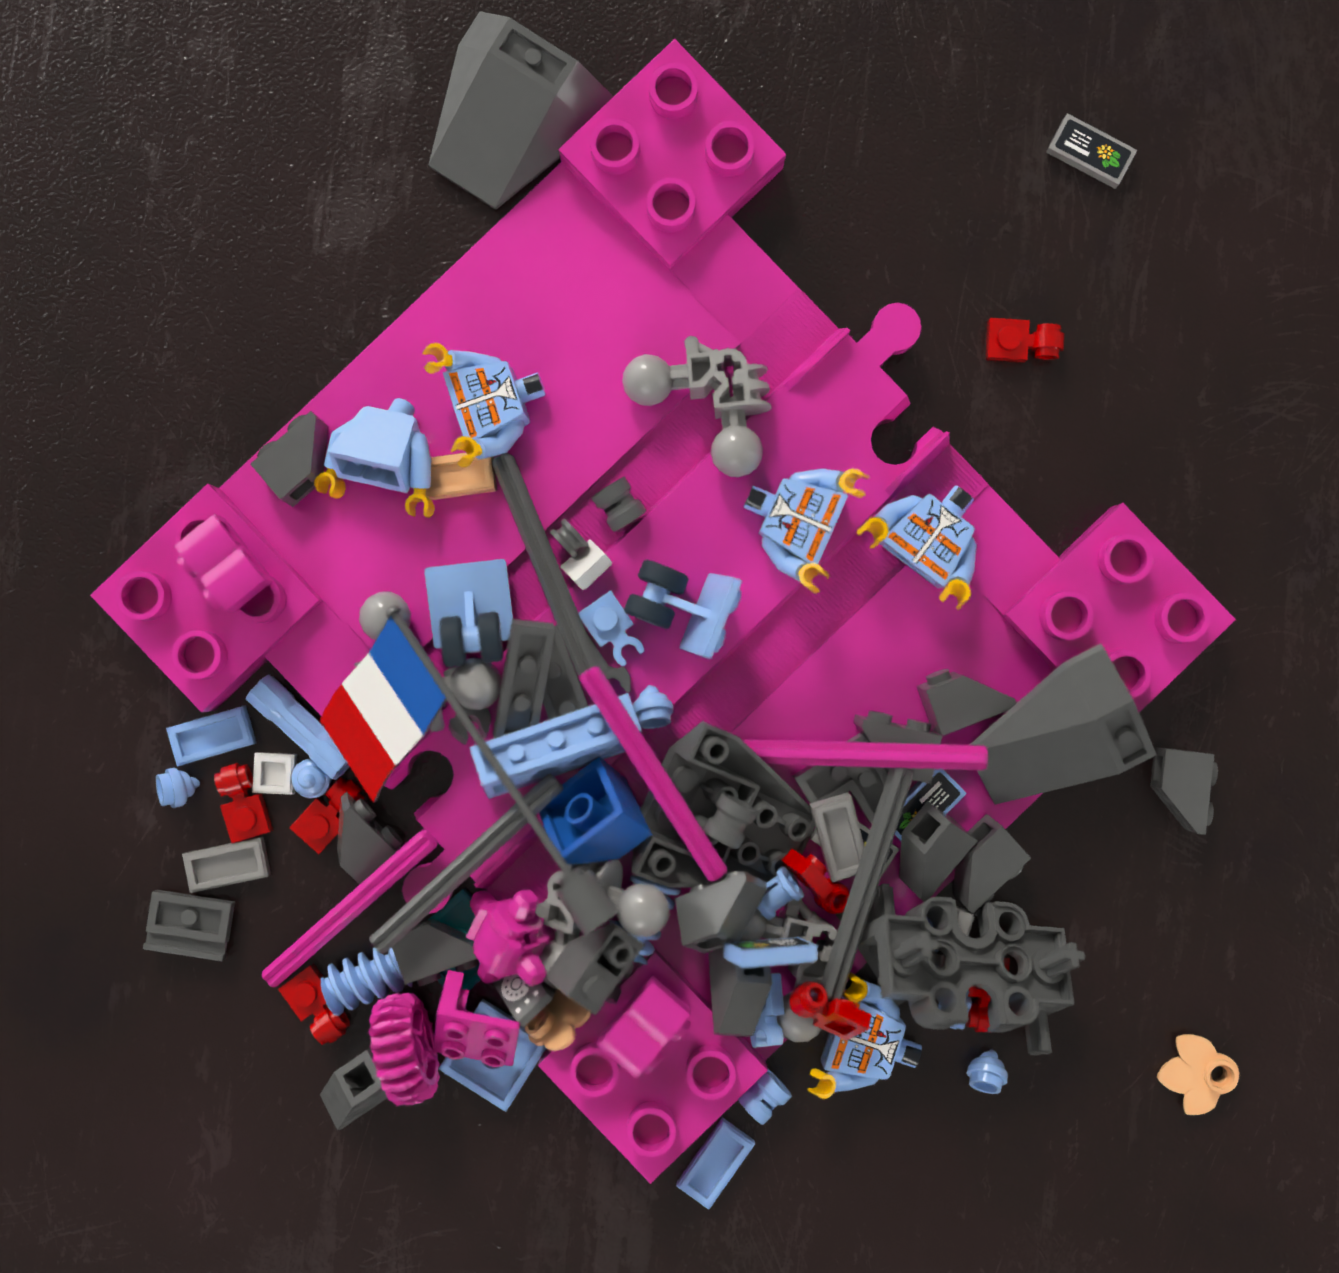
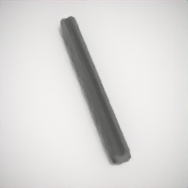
M509 453L502 454L492 460L493 469L577 675L580 677L583 672L594 666H598L601 669L516 460Z
M890 768L821 981V985L827 992V999H842L914 776V770L911 768Z
M548 774L525 794L523 799L536 816L562 792L563 786L553 775ZM518 805L512 806L370 937L371 944L378 952L385 954L529 822Z

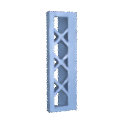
M629 694L619 696L618 698L642 734ZM596 704L486 742L517 789L537 783L548 774L557 776L586 766L598 756L606 759L626 752ZM478 745L470 747L481 784L488 799L508 793V790Z

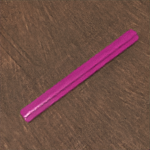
M594 666L580 675V681L708 881L713 882L727 873V867L598 666Z
M743 740L766 764L985 770L988 766V750L984 745Z
M421 830L262 971V978L267 981L270 987L280 985L436 848L437 840L428 830Z

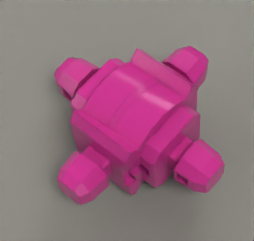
M485 890L473 894L470 900V907L476 917L466 938L474 941L473 953L480 962L478 976L483 983H494L502 977L518 974L526 984L534 986L543 982L547 975L546 968L539 957L550 937L542 934V921L535 913L538 906V898L533 891L523 890L516 893L513 898L497 901L490 892Z

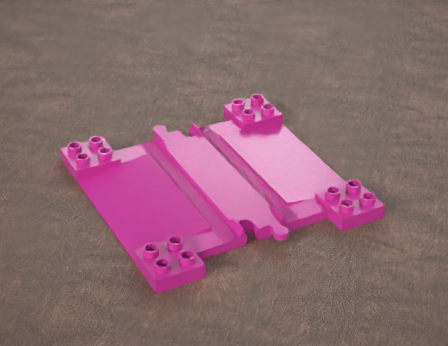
M676 39L669 43L558 149L561 163L267 442L277 441L288 431L289 424L295 418L307 415L312 411L328 426L327 453L332 432L352 420L363 407L370 406L388 410L394 399L401 398L410 402L415 408L413 417L417 419L420 432L427 438L431 457L466 453L463 450L451 452L455 441L463 435L443 376V372L448 370L443 366L437 373H427L424 366L428 362L438 363L433 355L422 354L425 348L432 343H438L443 345L447 352L449 350L468 351L498 357L501 361H507L510 364L517 380L538 372L546 396L525 403L530 423L524 427L523 434L507 453L514 456L578 613L610 590L623 609L631 594L642 597L648 584L638 578V573L644 560L660 563L687 575L689 581L684 593L678 595L670 592V595L695 605L709 573L730 576L742 581L739 588L741 591L740 602L736 610L731 614L729 613L723 628L726 632L724 642L717 652H713L710 659L679 648L692 614L667 603L665 606L675 612L668 629L655 626L628 614L634 625L625 630L628 636L637 638L643 644L645 652L640 654L634 645H625L621 651L622 657L627 662L625 666H621L616 662L613 655L614 645L610 641L603 647H600L582 622L586 633L607 664L615 668L625 667L630 675V692H626L617 679L611 678L608 680L618 697L628 693L633 705L639 698L640 693L648 685L657 687L659 692L665 694L668 700L672 702L674 712L670 715V724L655 729L641 728L644 739L660 764H662L668 749L702 721L734 734L742 740L846 742L860 733L854 724L855 714L867 717L869 710L892 715L891 722L906 725L907 719L929 723L916 686L927 682V675L943 669H949L950 673L956 672L1014 698L1018 703L1062 663L1100 643L1106 650L1132 696L1138 712H1141L1236 620L1124 503L1110 507L1058 557L952 447L948 431L943 433L941 430L932 427L914 444L911 457L903 464H888L876 456L871 444L873 430L881 424L894 421L911 404L907 394L880 367L892 355L903 354L912 348L920 336V318L916 311L906 304H888L880 309L872 321L871 330L856 343L849 335L850 330L848 328H838L732 219L745 204L783 169L786 153ZM688 336H695L699 343L712 350L715 348L718 350L726 348L736 349L744 355L747 364L767 366V373L759 377V380L768 383L770 391L760 398L770 403L772 408L765 413L746 416L747 428L754 431L763 447L762 460L758 467L748 475L732 477L720 472L713 464L711 446L716 435L722 431L721 418L715 419L714 389L711 390L706 398L691 399L689 388L671 390L668 397L661 403L653 406L640 405L632 401L623 388V372L627 365L634 358L644 354L658 356L665 360L669 366L687 364L685 339ZM728 366L725 367V374L729 383V396L733 397L732 377H734L733 367ZM258 452L220 488L206 484L90 595L201 712L216 711L258 669L269 661L322 716L335 691L357 667L354 666V663L361 662L375 643V640L364 633L359 622L360 608L366 599L381 591L393 592L401 596L407 603L411 611L409 629L438 672L441 673L442 677H445L443 673L454 667H446L442 648L434 647L425 579V569L428 567L504 559L507 564L513 619L553 623L554 626L557 625L497 476V491L432 500L435 510L430 518L424 516V502L417 503L415 517L406 511V499L414 494V488L410 487L407 493L347 479H343L346 490L341 498L335 499L329 496L330 483L326 494L318 492L315 488L292 507L280 500L250 465L258 458ZM815 469L846 472L849 469H857L867 474L869 479H857L854 483V489L861 490L866 494L864 497L858 498L845 491L842 492L847 494L848 497L818 563L829 574V578L822 574L816 575L812 579V584L820 592L812 593L801 581L795 580L775 567L762 547L763 537L758 534L765 517L743 508L753 485L775 495L782 479H789L796 472ZM625 476L631 485L630 492L634 499L641 500L647 511L623 528L613 532L606 522V513L603 509L596 507L591 497ZM954 486L962 488L974 498V501L962 516L964 520L975 528L972 537L977 543L975 571L969 585L970 597L960 610L956 609L958 599L952 594H949L944 602L940 601L939 595L948 583L943 588H936L878 544L875 548H870L869 546L874 542L872 533L864 531L858 535L857 530L889 503L911 495L923 498L928 494L942 502ZM213 514L223 517L273 580V582L235 612L225 611L223 608L220 610L214 608L203 595L202 591L206 587L198 576L194 578L189 576L177 561V558L181 555L175 545ZM564 518L586 542L590 539L613 562L606 571L584 590L560 567L571 555L550 533L552 529L559 530L561 528V521ZM508 640L502 641L503 660L491 662L498 669L501 678L503 676ZM481 651L466 653V660L482 658ZM580 681L588 705H595L593 699L591 698V696L585 689L584 685ZM499 696L495 702L486 707L491 715V724L487 737L483 738L485 742L494 739L493 730ZM448 701L445 702L446 707H442L445 722L444 729L437 732L429 729L426 735L395 768L384 785L391 790L396 788L410 774L413 764L419 755L429 750L439 752L447 757L453 768V781L447 792L430 797L414 812L416 820L425 830L431 833L445 850L432 863L421 864L407 875L402 888L406 903L516 804L509 792L488 799L470 747L477 744L468 730V741L465 745L453 737L448 726L450 719L455 717L456 712ZM543 704L539 724L549 720ZM1007 711L942 736L941 744L970 745ZM472 721V723L474 724V726L476 727V729H477L478 732H479V728H478L477 723H475L474 721ZM623 752L603 759L627 779L641 809L650 789L628 754ZM767 764L810 805L793 778L794 774L808 765ZM585 766L554 777L562 785ZM944 769L967 793L947 813L967 832L986 814L1006 829L1043 794L1040 793L995 805L977 770ZM912 780L909 790H910L918 781ZM537 783L519 788L517 790L523 797ZM851 795L858 822L871 829L872 824L866 819ZM538 813L535 817L545 830L541 817ZM528 822L473 872L470 877L475 881L474 886L476 888L486 889L497 901L511 899L516 893L523 890H531L538 898L539 904L548 897L550 877L554 873L561 871V869ZM894 835L892 844L900 850L880 878L878 886L890 884V887H893L895 915L905 916L906 912L923 901L899 878L901 841ZM809 839L802 856L806 858L809 854H812L826 867L821 846ZM633 849L622 858L616 859L622 864L621 889L625 891L630 886L635 885L630 880V877L637 876L632 873ZM955 868L931 897H936L954 879ZM828 872L824 874L826 878H829ZM855 876L839 880L847 886L849 892L851 891ZM795 877L804 893L802 898L804 904L811 912L815 911L819 917L825 919L838 931L840 920L836 914H829L815 903L812 892ZM681 888L680 894L668 895L674 901L675 906L669 910L668 921L660 930V939L649 940L654 946L653 954L642 955L647 960L648 965L632 962L634 969L630 977L623 980L620 986L622 994L617 1004L605 1001L596 1015L591 1013L589 1019L581 1027L575 1029V1040L568 1047L559 1051L546 1049L538 1063L541 1070L650 1184L768 1071L766 1060L781 1046L753 1048L750 1037L714 1034L708 953L704 954L682 946L675 898L690 893L691 888ZM453 892L430 913H436L442 909L451 899ZM785 905L776 911L775 916H779L780 910H784ZM617 914L609 920H607L606 922H604L596 929L608 925L611 920L619 921L617 918ZM540 918L542 921V934L550 937L547 942L548 944L551 940L555 939L556 929L544 925V918ZM822 932L818 937L813 936L812 942L816 945V942L824 940L826 935ZM859 949L850 971L854 974L867 963ZM789 964L770 966L771 974L781 973L783 996L787 995L794 989L796 978L788 970ZM653 975L690 1007L688 1020L691 1022V1025L677 1042L670 1039L660 1051L664 1056L651 1073L647 1074L643 1070L639 1076L634 1078L599 1048L597 1043L599 1036Z

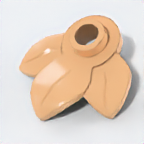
M557 989L553 999L525 1026V1032L528 1034L529 1040L536 1046L544 1045L550 1051H559L568 1047L575 1040V1029L581 1027L589 1019L592 1012Z
M1193 1034L1179 1035L1176 1037V1047L1180 1057H1174L1167 1061L1159 1070L1157 1079L1169 1090L1184 1094L1183 1108L1187 1115L1205 1114L1215 1108L1221 1094H1226L1236 1087L1239 1080V1069L1230 1057L1217 1053L1215 1047L1208 1039ZM1215 1067H1222V1076L1218 1079H1212V1070Z

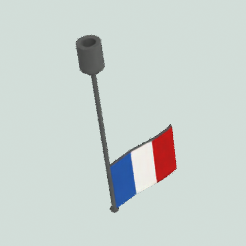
M396 605L390 606L386 611V617L389 619L371 650L335 691L322 714L320 722L373 803H375L391 773L426 735L447 700L565 875L558 881L562 889L556 892V894L583 935H587L619 913V909L592 869L583 873L580 867L573 871L570 869L399 614L401 608Z

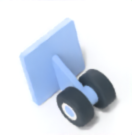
M497 559L426 568L425 579L433 643L435 648H442L445 666H463L466 663V653L481 651L482 660L485 663L502 661V641L509 640L513 619L506 560Z
M644 560L639 570L638 578L648 584L642 597L635 594L629 596L624 612L664 629L670 627L675 615L674 610L665 606L666 603L692 614L679 648L710 659L713 652H717L724 642L726 632L723 628L729 613H733L740 602L741 591L739 588L742 581L730 576L709 573L695 605L670 595V592L678 595L684 593L689 581L687 575L660 563Z

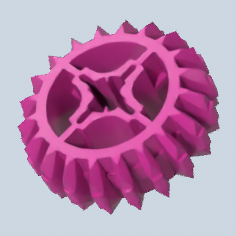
M414 993L388 995L373 1005L372 1014L369 1019L371 1024L369 1030L371 1037L370 1048L373 1053L372 1062L375 1063L377 1070L376 1076L380 1078L381 1089L386 1092V1097L396 1106L423 1103L424 1100L433 1098L440 1078L438 1072L440 1066L438 1052H434L435 1035L432 1023L429 1021L428 1011L424 1008L423 1002Z

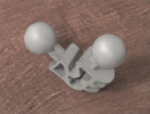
M688 336L685 339L687 364L669 366L665 360L658 356L644 354L634 358L627 365L623 372V388L628 397L640 405L653 406L661 403L668 397L671 390L689 388L691 399L706 398L711 390L714 389L715 419L721 418L722 431L716 435L711 446L713 464L720 472L732 477L748 475L758 467L762 460L763 447L754 431L747 428L746 416L765 413L772 408L770 403L760 398L770 391L769 384L759 380V377L767 373V366L747 364L744 355L736 349L726 348L718 350L715 348L712 350L699 343L695 336ZM728 366L733 367L734 377H732L733 397L729 396V383L725 374V367Z
M381 591L366 599L360 608L359 622L364 633L371 639L376 641L389 618L386 617V611L390 606H399L401 608L399 614L407 626H410L411 611L401 596L393 592ZM470 658L466 660L465 665L457 666L451 676L442 677L460 705L470 710H481L489 707L497 700L500 694L502 678L499 671L491 662H483L482 658ZM360 662L354 663V666H358ZM442 708L429 728L433 732L444 729L445 722Z
M619 860L568 865L572 871L580 867L583 873L592 869L620 912L617 913V918L621 926L631 935L649 937L657 934L665 926L669 917V902L664 893L652 884L639 883L630 886L626 891L622 890L623 868ZM562 871L556 872L550 877L548 897L544 902L538 904L535 912L538 917L544 918V925L556 929L555 939L546 944L539 957L546 968V972L550 970L570 941L579 938V933L581 932L556 892L562 889L558 882L565 876ZM546 977L544 978V983L553 989H558Z
M801 898L798 901L793 899L785 904L784 910H780L779 916H775L771 920L766 919L757 909L740 941H754L760 938L800 937L813 943V936L818 937L823 932L826 935L825 939L816 942L817 960L808 963L789 964L788 970L796 978L795 988L806 981L821 984L837 930L825 919L819 917L815 911L811 912ZM790 992L783 996L785 1015L777 1016V1023L783 1031L784 1038L793 1042H808L820 1033L821 1028L812 1025L813 1018H802L792 1012L789 1006Z

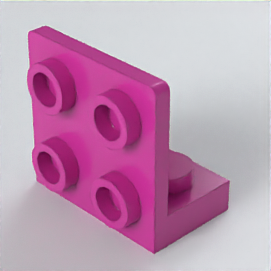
M448 970L437 1012L434 1052H439L450 1059L457 1060L465 1057L480 1060L485 1065L491 1067L513 1066L520 1023L467 1012L466 1006L469 990L462 989L464 973Z

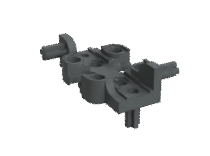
M890 884L878 886L871 906L872 922L865 926L859 945L877 946L880 973L878 984L881 985L882 998L908 1000L911 1015L919 1025L929 1029L945 1030L956 1024L968 1022L966 994L970 987L977 986L984 989L991 997L988 1004L990 1026L988 1027V1032L1004 1033L1025 1025L1028 1053L1030 1055L1052 1053L1047 1015L1074 1005L1070 970L1079 967V962L1085 960L1084 951H1077L1076 943L1066 944L1064 928L1029 926L1027 915L1019 906L1009 902L995 901L983 904L982 909L975 912V916L978 917L981 937L974 939L964 934L959 927L957 921L958 912L954 899L949 897H931L906 912L905 916L895 915L893 887H890ZM927 917L932 922V926L929 924ZM939 950L944 954L947 961L944 971L937 969L933 965L931 952ZM1006 954L1011 955L1017 961L1019 967L1017 975H1012L1006 970L1004 966ZM935 998L940 1003L941 1009L936 1005Z

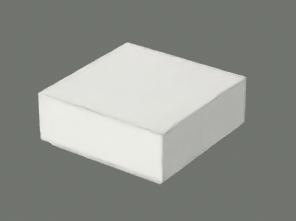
M590 539L587 541L589 546L586 548L581 547L577 551L578 556L575 559L571 556L560 566L582 590L590 586L613 563Z
M255 753L252 793L295 794L291 777L293 769L297 765V754Z

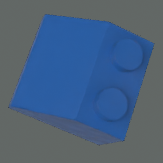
M600 756L563 783L562 792L539 812L548 836L568 865L620 859L652 835L627 779Z

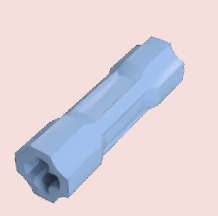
M266 675L249 691L246 700L303 749L310 759L331 779H338L350 767L324 726L296 701L294 695L273 676Z

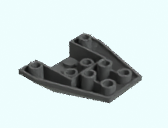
M480 11L458 45L428 166L496 210L560 158L558 149L613 98V95L578 60L510 17Z
M1101 643L1062 663L970 744L987 747V769L977 770L995 805L1121 774L1157 755L1136 704Z
M702 721L668 749L661 764L702 830L708 818L714 817L717 811L716 802L722 792L732 795L754 807L758 814L753 823L747 824L743 832L745 839L739 849L721 843L706 834L727 867V873L724 876L710 882L655 796L649 790L640 810L652 835L633 848L632 873L669 888H693L701 884L712 885L723 881L727 874L736 871L748 872L750 875L767 883L777 876V870L781 867L788 869L781 860L791 849L802 855L815 828L810 805L741 738Z

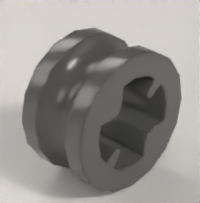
M564 518L561 521V528L559 530L552 529L550 533L575 559L578 556L577 550L580 547L586 548L589 544Z

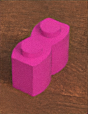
M213 514L175 545L181 555L177 558L179 565L192 578L198 576L206 587L202 591L203 595L217 610L223 608L225 611L235 612L273 582L265 568L248 550L235 530L221 516Z
M652 975L598 1038L597 1046L634 1078L639 1076L643 1070L649 1074L656 1068L664 1056L660 1051L670 1039L677 1042L691 1025V1022L688 1020L690 1007Z

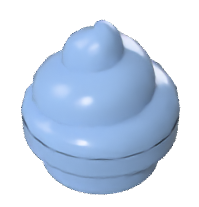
M648 685L633 703V708L641 728L655 729L670 724V715L674 712L673 704L665 694L659 692L657 687Z
M310 758L299 762L293 769L292 785L295 791L305 798L320 797L331 787L332 779Z
M176 768L166 769L164 774L156 775V789L161 806L171 805L172 808L183 806L186 804L188 797H191L195 793V789L200 785L199 780L190 777L185 771H179Z
M994 1050L986 1051L980 1057L973 1059L967 1070V1075L970 1077L969 1085L977 1091L988 1094L1000 1093L1002 1086L1007 1083L1008 1072L1004 1069L1003 1062L998 1059V1055Z

